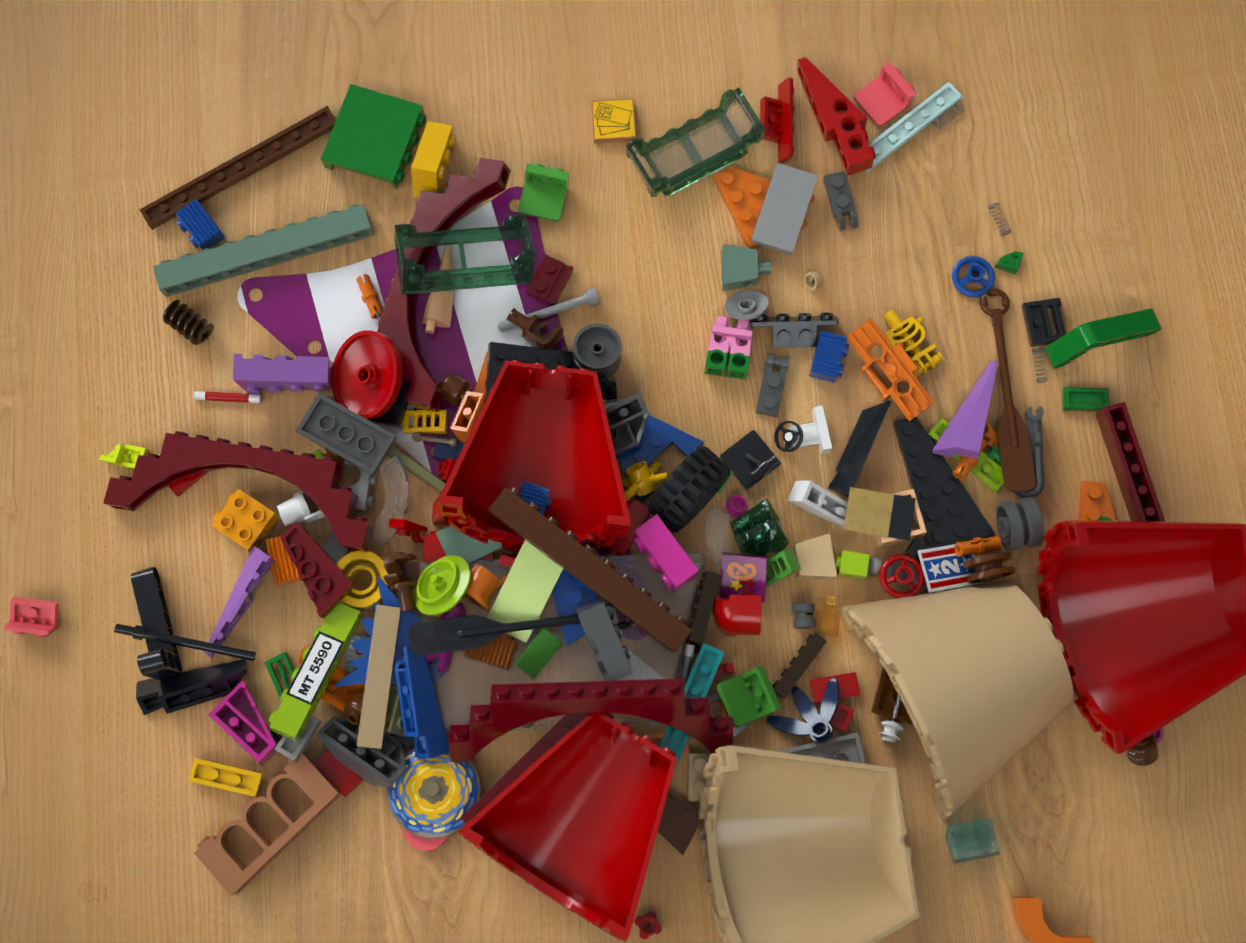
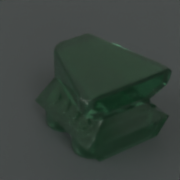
M768 498L730 522L734 539L742 554L766 556L770 552L776 553L784 550L789 544V540L780 526L779 517Z

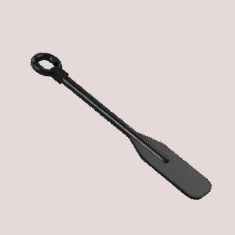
M478 615L416 622L409 628V643L411 650L417 655L479 648L507 632L580 624L581 622L578 615L502 623ZM630 620L627 623L625 621L617 623L619 630L627 629L634 624Z

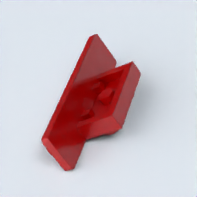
M790 77L779 84L778 100L766 96L760 99V139L778 143L779 163H784L794 153L793 78Z

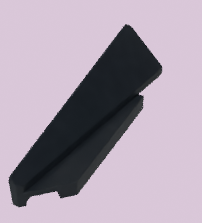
M890 400L862 410L835 470L838 473L827 489L844 497H849L850 487H854L890 406Z
M245 659L185 671L159 680L152 678L139 681L136 686V700L143 714L147 715L162 707L166 714L227 696L239 684L242 676L247 674V662Z

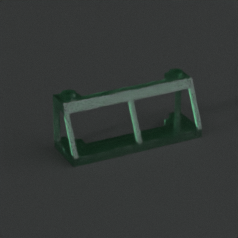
M526 215L510 216L504 221L503 226L417 233L416 227L411 224L395 225L394 241L402 295L529 284L532 281L536 254ZM521 240L522 253L516 257H511L510 265L466 267L464 244ZM458 244L462 269L425 272L424 265L416 264L413 258L406 259L404 248Z

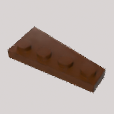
M668 793L658 832L677 851L684 855L702 819H698L699 809Z

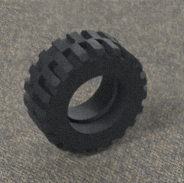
M701 446L697 448L661 484L647 505L648 511L653 516L658 515L669 531L678 533L699 514L730 477V467L708 447Z

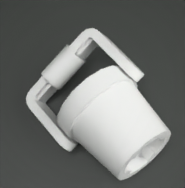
M302 490L296 492L293 498L277 506L285 527L293 525L295 522L301 523L305 521L306 523H311L326 516L321 510L310 513L304 499L308 495Z

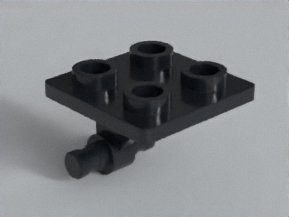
M752 430L720 455V459L730 467L733 475L745 490H749L781 465L779 459L755 430Z

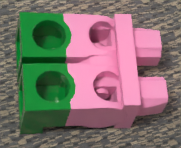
M718 316L712 328L704 374L724 376L727 353H729L726 377L746 380L752 336L750 321L738 320L737 328L728 327L729 318Z

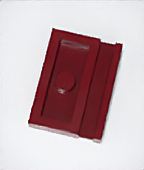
M545 254L526 290V294L542 302H547L552 306L556 305L574 268Z

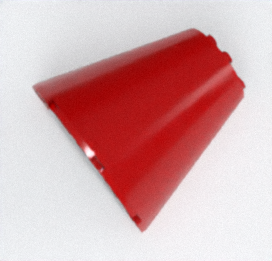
M505 360L438 499L439 511L442 516L449 517L448 523L452 527L482 543L488 544V541L492 540L502 543V549L519 552L525 539L512 529H509L508 526L489 513L487 509L505 487L508 489L514 487L519 491L524 480L550 489L548 497L552 498L549 509L544 510L543 516L547 518L551 516L560 523L559 528L565 533L567 530L574 533L579 538L577 542L582 546L587 544L594 550L615 543L616 536L623 537L627 533L631 520L597 372L588 369H570L565 366H557L555 370H550L542 363L530 364L518 360Z
M589 713L466 823L459 831V834L474 844L473 846L511 873L524 879L526 883L569 911L575 912L602 931L626 942L631 932L677 758L674 757L676 754L669 748L663 746L661 749L654 745L655 741L645 734L641 737L637 736L633 732L635 729L626 722L620 724L613 720L614 716L611 713Z

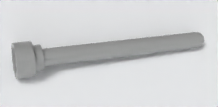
M593 287L582 293L583 296L526 314L525 316L530 319L537 315L542 319L583 304L594 306L600 304ZM505 321L498 325V330L503 332L518 326L510 321Z

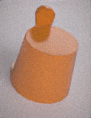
M476 564L471 570L470 583L464 597L477 607L488 612L490 610L488 606L489 600L494 592L505 582L508 573L506 572L502 579L499 580L489 570Z

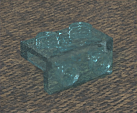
M979 818L972 823H954L947 828L945 839L953 864L1000 855L1001 850L993 830V819Z

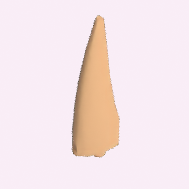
M447 241L437 279L426 303L422 322L426 324L425 332L429 334L434 333L435 327H450L452 319L453 269L449 242Z

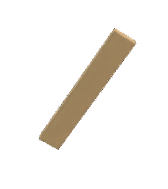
M376 605L357 739L358 747L381 749L401 608Z

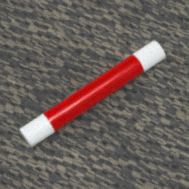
M195 391L194 400L261 403L262 395Z

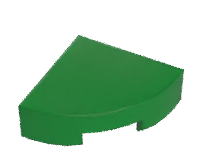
M1013 252L1001 257L996 263L995 268L1015 275L1024 253Z

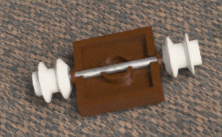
M882 668L870 713L889 718V720L881 722L884 726V731L878 732V734L882 735L881 740L895 743L896 740H901L897 736L898 731L904 730L898 721L913 725V722L886 670Z

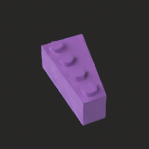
M234 354L233 380L249 394H259L260 391L267 390L270 393H281L282 390L300 393L304 392V389L324 392L326 389L332 388L331 373L333 362L329 357L298 356L297 360H293L292 357L277 355L274 360L263 357V355H254L253 359H244L242 354Z

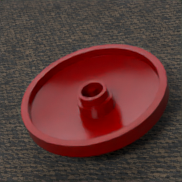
M371 330L360 331L350 336L338 350L332 367L331 386L335 401L367 420L376 419L386 413L394 404L399 394L403 378L402 359L397 346L385 334Z

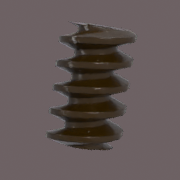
M180 300L173 301L165 309L163 322L170 325L180 335H183L185 339L190 340L193 345L204 342L213 332L214 325L212 323L207 325L205 318L201 319L200 314H194L192 308L187 310L188 306L185 303L180 305Z

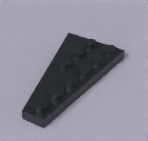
M917 417L911 421L908 419L894 421L893 425L911 489H914L926 528L924 536L927 545L935 548L953 545L956 542L970 541L976 537L986 538L994 536L995 532L959 479L953 476V470L942 455L932 453L935 444Z

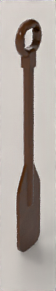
M993 288L980 297V307L985 314L991 316L992 327H994L1004 398V410L997 428L1003 483L1010 492H1028L1036 485L1030 435L1027 425L1013 404L1002 326V315L1008 311L1010 300L1004 291ZM987 295L990 297L1001 296L1002 306L1005 308L1003 310L988 309L985 297Z

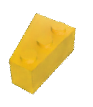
M427 121L411 166L414 197L419 198L421 191L441 193L447 165L451 158V149L455 147L456 135H453V125Z

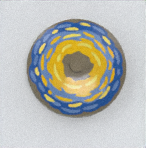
M415 747L404 754L406 771L392 787H387V801L393 817L405 830L423 838H442L461 830L466 823L460 817L481 798L480 776L473 762H452L450 752L430 759L415 758Z

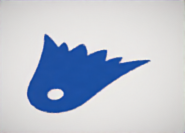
M378 577V586L383 605L401 608L400 600L391 592L382 579ZM374 603L373 605H374V609H375V611H376V605H379V604ZM400 609L390 683H397L395 665L397 661L404 657L403 648L410 646L409 628L414 623L423 621L412 611L401 612ZM373 618L362 619L363 626L371 637L352 643V646L365 655V657L351 661L349 664L358 667V669L342 678L334 687L363 684L366 682L374 625ZM437 658L434 664L428 666L432 683L442 678L446 673H437L439 664Z

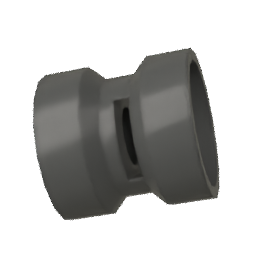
M802 603L792 605V613L795 614V620L793 621L794 629L816 627V620L813 618L815 604Z

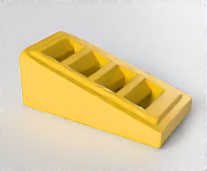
M428 410L406 411L403 418L402 433L414 434L418 432L420 434L447 435L448 412L447 410H439L438 412ZM410 417H414L412 428H409ZM419 417H422V427H418ZM427 417L431 418L430 427H426ZM439 418V426L435 427V419Z

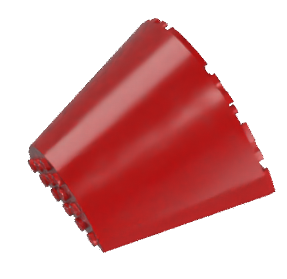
M1066 520L1053 525V529L1047 531L1044 536V540L1047 543L1045 549L1039 551V566L1037 567V574H1043V583L1037 584L1041 614L1043 618H1048L1053 627L1052 633L1055 639L1060 640L1064 647L1062 654L1071 676L1073 690L1078 697L1074 701L1082 716L1087 719L1091 729L1094 732L1101 731L1104 737H1101V740L1115 753L1120 754L1127 751L1246 675L1245 524Z

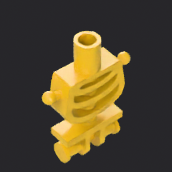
M894 309L883 316L891 328L886 332V338L893 347L899 343L906 345L907 348L904 351L907 354L911 352L913 357L910 359L913 363L917 362L921 367L918 371L913 372L916 378L920 374L925 375L927 373L926 368L929 367L932 370L936 367L937 363L944 361L940 352H936L932 357L929 356L936 349L935 344H932L923 351L918 348L926 334L925 329L921 325L924 322L923 317H919L916 321L911 316L902 322ZM912 327L913 332L909 335L908 331ZM918 333L919 340L914 342L913 338Z

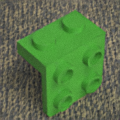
M527 163L525 184L518 207L519 213L550 221H559L569 186V173L559 168L550 169L541 164L532 165Z
M763 665L717 684L719 695L728 715L732 716L734 727L742 726L782 708Z

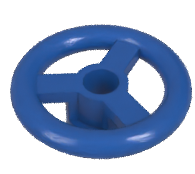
M968 256L955 264L952 270V281L955 288L963 295L980 297L992 289L995 282V272L991 264L985 259L977 256ZM969 263L966 276L959 280V270L963 265ZM985 269L987 270V273H988V277H989L988 280H986L985 278H983V277L985 276ZM971 273H975L977 277H973ZM968 283H978L984 288L971 291L963 286Z

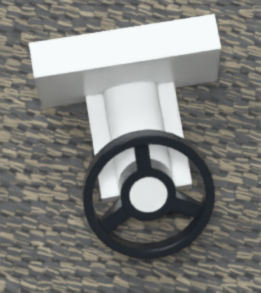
M823 406L813 408L811 412L813 423L799 425L793 421H784L779 424L774 433L776 446L781 451L793 452L798 448L819 445L821 455L829 454L832 450V444ZM789 423L795 425L788 427V430L783 427L784 425ZM780 430L784 433L783 440L786 442L784 448L778 440Z

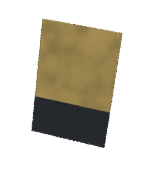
M850 487L844 529L910 541L916 498Z

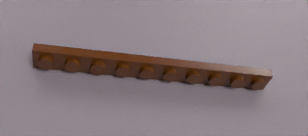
M326 106L139 210L149 227L153 230L176 217V211L190 204L194 199L202 203L332 131L336 119L329 107Z

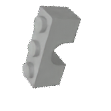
M345 460V465L348 468L357 469L361 472L360 480L355 485L344 486L351 488L352 492L358 496L355 513L369 514V508H373L374 495L371 494L372 487H375L377 484V473L373 476Z

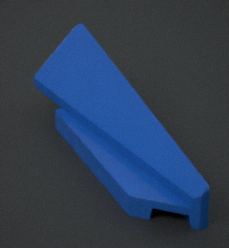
M405 646L403 648V659L397 661L395 665L404 736L414 737L415 758L430 759L450 752L448 738L425 655H417L413 653L410 646Z

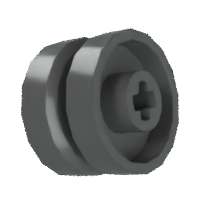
M598 323L590 324L577 333L573 343L574 363L577 369H588L612 376L619 368L622 345L621 339L614 329L608 325Z
M1020 498L1016 501V504L1011 500L997 504V529L1002 544L1007 551L1020 550L1023 548V545L1031 548L1043 544V520L1034 498Z

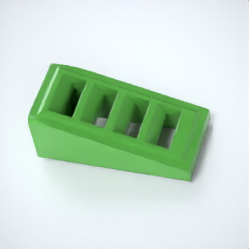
M792 549L784 550L768 559L767 574L770 580L767 579L766 587L801 570ZM781 559L783 560V562H784V564H785L787 570H785V568H784V566H783V564H782V562H781ZM775 562H777V565H778V567H779L781 573H779V571H778V569H777V567H776V565H775ZM770 565H771V567H772V569H773V572H774V574H775V577L773 576V574H772V572H771V570H770V568H769Z

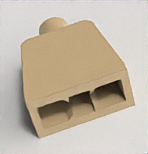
M830 534L809 539L793 546L794 555L801 570L796 572L798 579L834 580L837 577ZM782 560V564H783L785 570H787V568H786V566H785V564H784V562H783V560Z

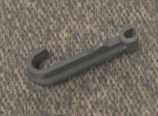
M1031 406L1024 414L1030 435L1036 485L1031 491L1016 492L1015 494L1020 498H1035L1044 488L1041 421L1044 411L1041 406L1036 410V416L1032 415Z

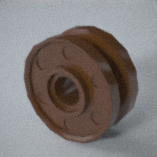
M994 553L963 562L964 569H975L976 573L966 577L967 583L991 581L1016 573L1013 566H1003L1002 564L1012 558L1011 553Z

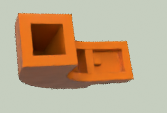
M1012 897V908L1016 924L1028 942L1093 943V938L1088 936H1058L1054 934L1044 921L1042 898Z

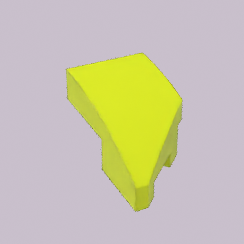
M119 443L115 446V450L107 455H101L99 460L135 469L138 455L147 456L150 450L128 444L123 446Z

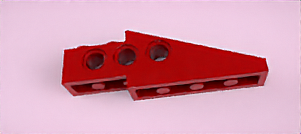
M806 57L798 59L797 73L825 142L834 140L847 175L872 168L876 155L874 148L870 147L867 142L868 134L865 129L867 117ZM845 128H849V129H851L852 131H846V130H844V129H845ZM852 146H857V147H859L860 149H853V148H851V147H852Z

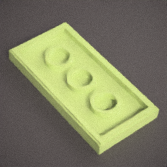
M525 540L487 618L502 623L539 619L563 568ZM533 629L507 632V634L527 643Z

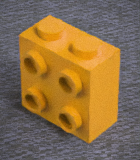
M237 489L236 492L229 495L223 510L216 513L211 526L251 552L253 545L257 548L280 517L240 489Z

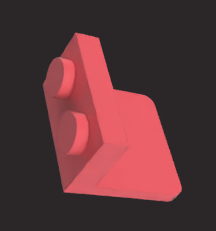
M888 62L882 67L880 76L855 93L854 100L876 126L881 127L911 106L916 92L913 85L909 82L907 83L902 77L900 70Z

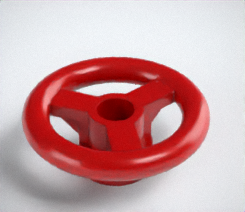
M896 554L884 561L879 572L882 588L894 598L917 595L925 582L920 562L906 554ZM902 561L901 566L896 569L894 575L886 577L889 566L894 562ZM909 563H911L917 570V584H915L912 581L914 578V572L908 566ZM900 572L906 574V580L900 578ZM898 582L899 584L906 585L910 591L897 592L888 584Z

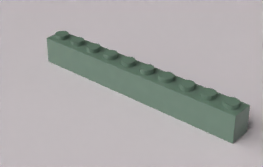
M364 204L352 205L343 211H331L319 218L311 217L302 223H290L278 230L270 229L265 231L264 234L246 236L243 240L226 242L220 247L205 248L196 254L182 255L179 259L164 260L158 265L153 266L159 290L167 297L374 236Z

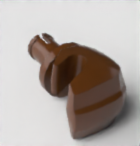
M515 308L511 310L512 314L509 313L507 321L522 329V337L525 338V341L537 348L553 349L564 333L563 328L557 326L551 333L541 335L540 333L547 329L548 322L538 323L540 318L537 315L529 319Z
M404 552L392 553L388 558L384 559V567L388 575L384 576V579L391 588V591L399 593L401 612L414 611L416 607L412 590L417 586L418 559L414 554Z

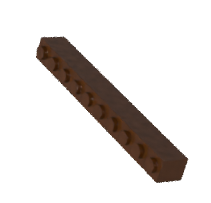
M505 487L487 509L489 513L668 650L674 653L677 652L692 631L687 626L689 624L687 620L680 615L673 616L669 613L671 608L663 602L659 601L656 603L652 600V594L643 587L638 589L632 584L634 580L625 573L621 575L614 570L616 566L605 558L603 561L595 556L597 554L596 550L587 544L582 546L578 543L577 540L579 538L571 531L567 530L565 533L559 528L560 523L551 516H548V518L540 513L542 509L532 501L529 504L521 499L523 494L517 489Z

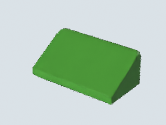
M543 628L515 665L534 680L563 643L546 628Z

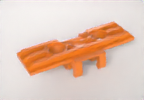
M872 318L846 336L866 364L860 370L862 373H866L882 395L881 399L885 401L891 397L909 421L935 403L913 374V372L921 368L917 362L913 363L904 351L906 347L903 343L893 347ZM876 345H880L883 348V354L879 358H874L871 354L872 348ZM875 364L880 366L892 382L893 386L888 389L872 367ZM907 381L910 385L909 391L902 394L899 392V385L901 382Z

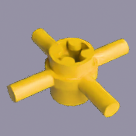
M658 461L654 462L649 468L646 462H639L626 469L628 479L621 480L623 488H628L624 492L626 501H629L635 494L636 496H644L653 492L656 489L655 483L664 482L671 473L656 474L662 468V464Z

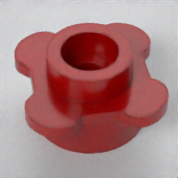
M649 911L647 915L642 917L637 916L634 920L635 925L640 930L639 936L642 939H648L650 935L654 933L659 934L662 930L661 925L657 923V914L654 911Z

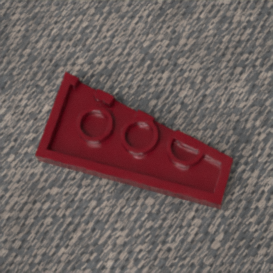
M295 522L280 539L291 561L295 564L301 581L304 582L308 590L307 593L317 608L316 611L319 617L324 619L356 584L300 523Z

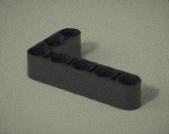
M150 567L131 573V582L142 626L146 627L147 630L174 635L157 569ZM145 639L148 653L137 656L138 667L143 676L159 680L182 673L177 645Z

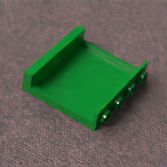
M350 84L321 157L324 167L333 170L334 166L386 181L392 183L393 189L397 190L399 183H402L404 180L405 166L411 161L413 145L416 146L418 143L420 127H423L426 122L423 106Z

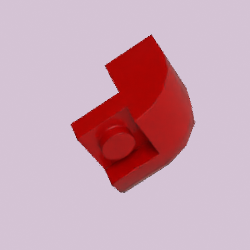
M729 595L728 598L715 597L712 615L718 630L731 637H736V635H760L762 595Z

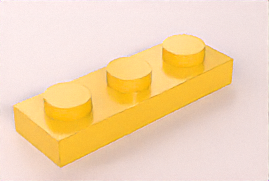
M194 758L188 781L258 797L264 774Z

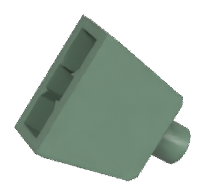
M723 244L721 252L722 291L756 286L758 274H770L771 262L758 261V250Z

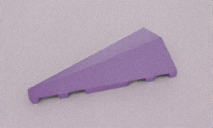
M998 361L989 363L938 440L932 453L951 458L954 457V454L968 458H978Z
M254 545L209 643L223 644L252 604L253 600L248 597L275 562L273 558ZM204 651L210 657H213L215 654L212 652Z

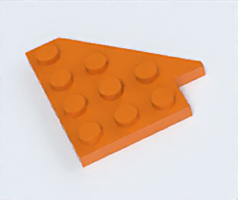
M730 167L714 174L713 180L746 247L751 249L760 247L761 245L752 243L751 239L771 180L735 167ZM814 195L811 196L809 203L814 201ZM805 217L801 229L807 227L808 223Z

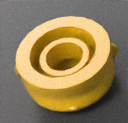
M355 551L345 555L338 561L337 565L352 581L355 575L361 571L370 572L373 578L372 584L368 589L357 591L353 588L341 600L343 604L354 609L367 610L374 608V603H382L378 577L387 585L384 576L388 575L384 567V556L379 557L368 551Z

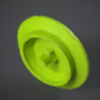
M450 555L440 558L426 567L420 575L415 588L414 601L417 609L428 616L441 615L452 609L463 598L468 589L471 579L469 564L459 556Z

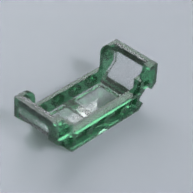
M740 88L724 92L718 108L705 111L702 116L695 120L693 118L689 119L683 126L668 130L664 136L658 139L653 138L647 143L644 139L635 138L626 145V156L633 162L645 182L651 197H656L660 192H663L664 196H670L743 158L748 153L746 150L748 146L759 143L763 139L765 128Z

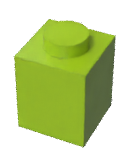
M842 550L839 556L835 557L837 576L864 580L868 573L870 555Z

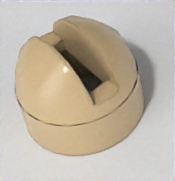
M812 271L804 276V283L808 289L814 290L822 285L823 276L818 271Z

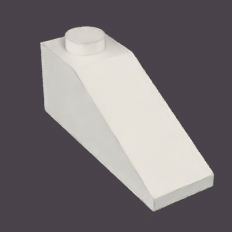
M795 481L787 500L788 502L808 513L844 528L848 502L812 481Z

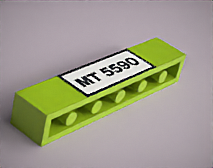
M339 602L327 614L322 626L316 628L313 635L315 640L311 647L308 646L302 656L304 661L300 668L297 667L294 670L289 689L286 688L280 697L282 703L278 710L272 712L269 718V723H271L269 727L273 732L296 742L300 740L362 619L360 611Z

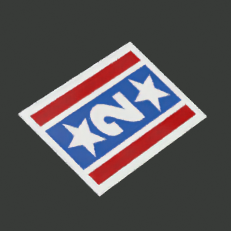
M956 544L918 550L929 593L978 584H969L966 579L969 575L976 573L975 569L968 570L963 567V562L976 558L975 554L958 557L954 549Z

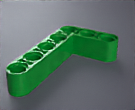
M1153 308L1087 322L1045 347L1044 350L1052 368L1056 369L1067 365L1091 349L1146 337L1160 331L1162 327Z

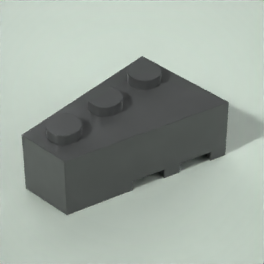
M600 598L576 608L575 610L604 680L614 681L633 673L627 660L631 658L626 645L622 646L619 640L622 637L617 624L613 625L610 619L614 615L609 603L604 604Z

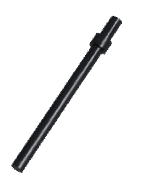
M117 623L114 630L115 633L133 636V639L143 640L144 638L254 661L256 652L147 630L146 627L139 625L132 627Z

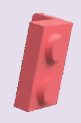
M21 597L10 599V621L4 625V630L13 631L14 634L33 633L37 637H47L58 629L59 602Z

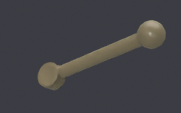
M418 432L412 436L415 442L424 440L450 444L452 447L458 444L455 438L449 440L421 436Z

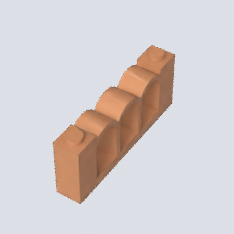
M303 752L297 762L288 758L286 761L288 765L283 768L287 773L279 774L271 780L266 791L267 797H257L247 802L242 811V820L226 823L221 827L217 836H207L197 845L199 849L194 854L231 896L237 895L342 795L314 764V761L307 753ZM286 779L295 781L314 802L297 820L291 816L277 799V788ZM262 802L268 803L289 826L272 844L252 821L253 810ZM236 826H242L264 849V852L247 868L230 850L227 843L229 832Z

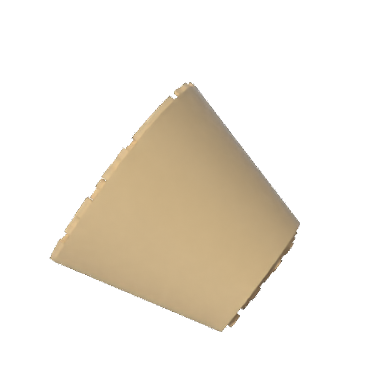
M1000 581L903 598L848 605L837 609L846 629L856 631L860 637L866 635L868 638L864 639L865 643L873 653L878 652L881 657L879 662L886 670L923 743L926 756H931L933 763L929 765L933 779L935 781L940 780L939 783L935 784L937 793H935L932 801L942 820L951 817L1061 714L1072 703L1074 698L1071 676L1062 654L1064 647L1060 640L1055 639L1052 633L1053 627L1048 618H1043L1033 602L1013 582Z
M733 745L719 747L715 750L716 753L710 755L709 763H706L703 771V777L707 778L706 787H702V791L699 792L700 809L698 810V819H704V828L699 830V840L708 894L714 893L713 899H715L716 905L711 906L717 922L720 937H723L724 943H875L920 917L918 910L920 902L916 896L914 885L916 877L911 866L912 852L910 847L905 845L904 836L908 834V827L904 821V802L900 796V777L896 768Z

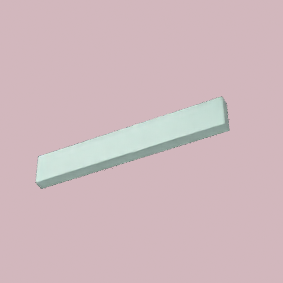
M950 82L946 83L870 142L869 146L874 148L876 158L873 161L872 168L864 170L866 174L929 126L938 116L943 115L956 102L961 101L963 96Z

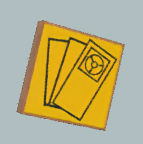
M633 98L591 101L594 143L636 141Z

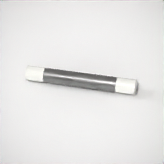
M686 644L680 674V678H684V687L689 678L695 648V645Z

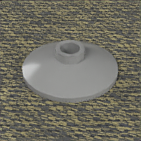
M745 290L737 292L727 299L725 311L731 318L751 320L764 314L768 309L769 303L763 293Z

